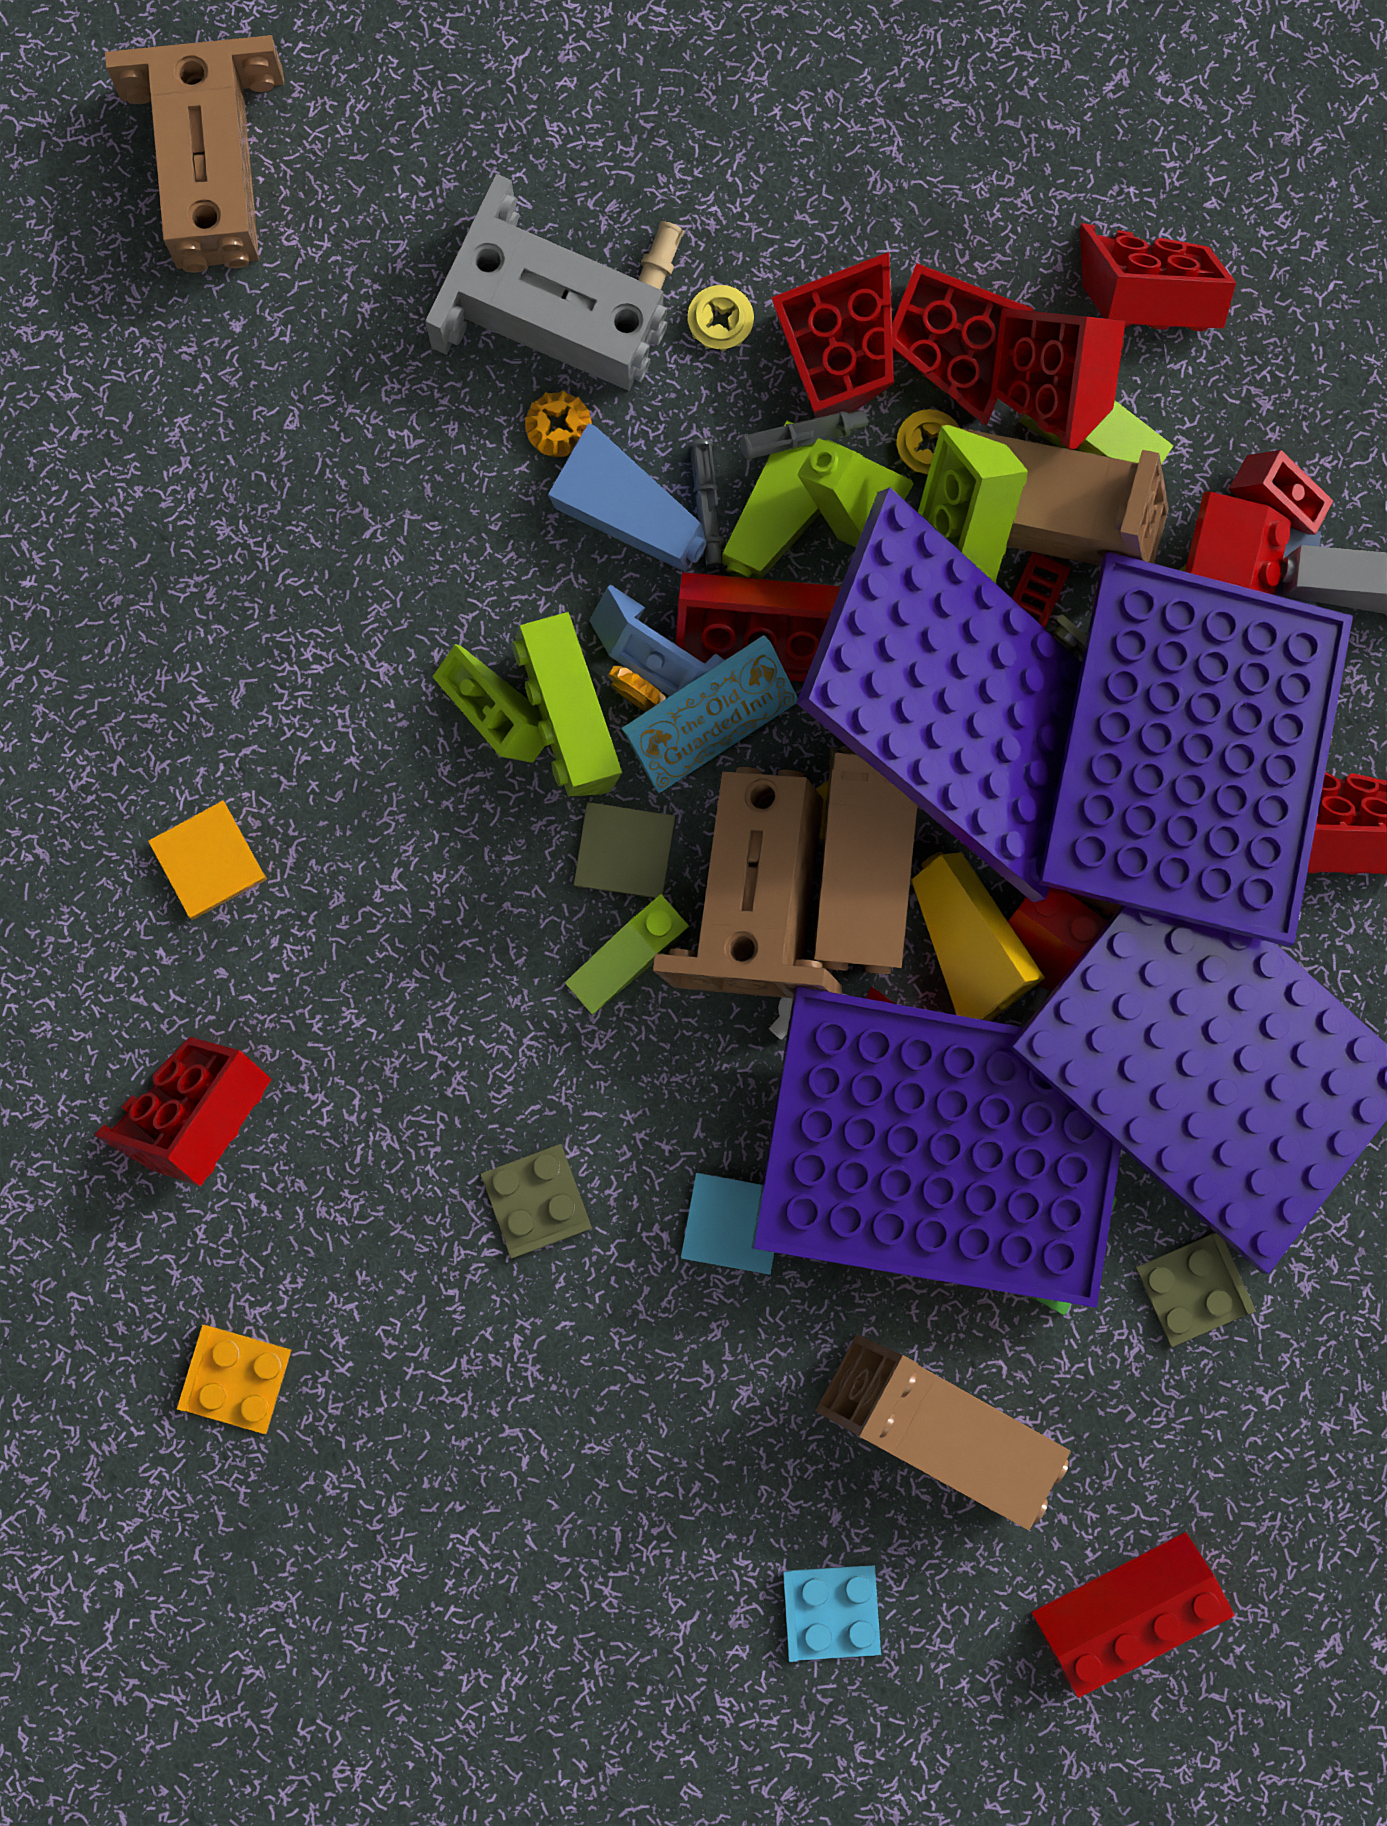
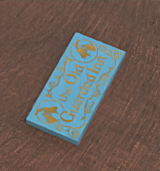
M763 635L622 727V730L652 785L660 793L795 705L798 698L771 642Z

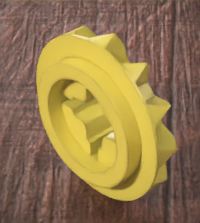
M726 285L711 286L699 292L692 300L688 310V325L693 338L701 342L706 349L714 348L724 352L728 348L740 346L744 339L751 334L754 322L753 308L748 298L736 288ZM711 306L721 315L732 312L728 317L730 331L727 328H723L720 324L710 326L713 321Z

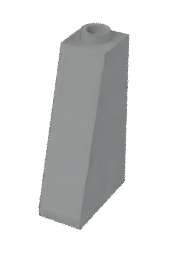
M1301 545L1283 559L1280 581L1284 582L1283 596L1387 614L1386 552Z

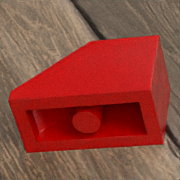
M1282 450L1247 455L1229 487L1239 499L1270 506L1292 521L1290 528L1308 535H1316L1333 503V500Z

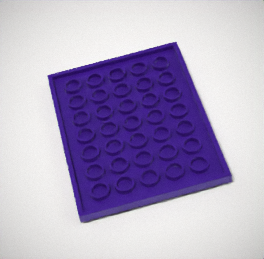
M890 487L877 492L796 703L1032 902L1046 899L1050 887L1039 885L1038 881L1082 662Z
M1107 552L1102 559L1038 884L1287 947L1293 945L1296 938L1353 616Z
M1123 905L1120 906L1008 1046L1015 1055L1262 1274H1269L1387 1120V1044L1277 944Z
M797 986L794 989L752 1249L1097 1308L1121 1148L1008 1048L1023 1027Z

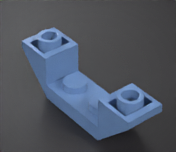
M611 584L607 587L589 620L610 657L634 673H637L669 696L725 661L715 654L704 664L640 622L639 618L645 607Z

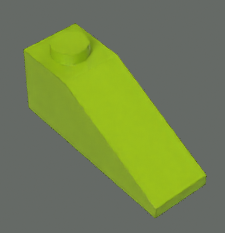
M455 644L433 675V678L500 757L533 763L545 747L538 727V721L542 720L540 711L535 705L532 706L526 697L461 645Z
M660 894L622 927L565 984L593 1015L654 963L655 954H665L689 933V925L664 896Z

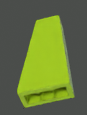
M786 421V423H785L784 426H786L787 424H794V423L789 422V421ZM826 440L827 442H830V443H832V444H835V445H837V446H840V447H842V448H845V449H847V450H849V451H852V452H854V453H856V454H859V453H857V452H855V451H853V450H850V449H848V448H846V447H844V446H842V445H839V444H837V443H835V442H833V441H831V440ZM815 443L797 447L793 450L789 449L770 454L722 553V564L728 566L726 571L732 576L762 579L821 514L819 508L797 476Z
M820 438L816 440L797 473V476L836 537L854 547H857L877 492L890 487L905 500L914 484L912 480Z

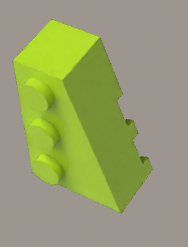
M1115 401L1114 409L1076 449L1070 450L1139 463L1142 450L1159 453L1162 465L1173 445ZM1023 415L1019 423L1060 448L1069 449L1060 443L1061 439L1053 433L1044 432L1037 427L1036 421L1027 415Z

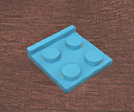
M696 1173L681 1259L770 1275L774 1252L752 1249L762 1185Z
M875 1565L783 1571L789 1662L881 1655Z

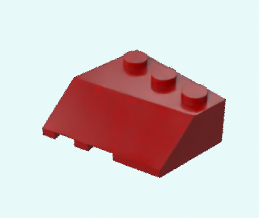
M1081 223L1080 241L1083 288L1104 319L1126 321L1125 328L1130 327L1131 324L1148 325L1159 330L1168 329L1170 326L1187 327L1199 332L1207 331L1208 328L1224 329L1236 281L1210 247L1165 238H1158L1154 241V245H1149L1144 240L1134 237L1133 232L1117 230L1116 238L1106 237L1095 233V225Z
M890 252L771 297L775 313L815 419L841 411L847 413L856 411L894 384Z
M916 263L892 323L893 350L987 427L998 398L991 394L1002 308L1033 311V308Z
M1002 308L991 394L1019 414L1032 418L1037 422V427L1044 432L1053 433L1061 439L1060 443L1067 448L1076 449L1114 409L1126 321Z
M1325 772L1307 873L1343 872L1350 875L1358 873L1387 875L1386 780L1354 773L1348 775L1346 780H1342Z
M189 1037L153 1074V1084L155 1085L147 1093L138 1098L132 1095L124 1103L122 1108L127 1114L112 1129L104 1124L94 1135L152 1171L201 1187L205 1179L214 1171L217 1161L229 1143L238 1135L241 1125L252 1108L259 1103L264 1090L272 1079L240 1050Z

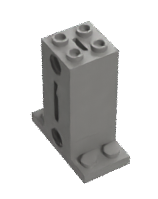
M496 174L426 318L425 323L432 349L447 355L452 344L459 345L466 331L467 322L463 321L466 319L630 391L634 380L641 382L648 370L651 359L647 358L651 344L659 345L667 328L668 322L664 321L668 308L663 307V291L516 227L519 213L516 212L517 198L514 197L512 180Z

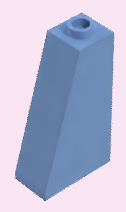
M588 423L548 494L554 508L686 572L691 561L696 563L700 559L706 546L705 534L701 523L596 426Z

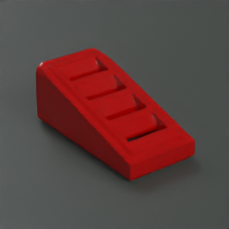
M1032 552L1012 599L1028 614L1039 618L1038 623L1045 628L1071 568ZM1035 566L1058 575L1056 582L1034 574ZM1031 581L1051 590L1050 596L1026 587L1028 582ZM1022 595L1045 604L1044 609L1041 610L1021 601Z

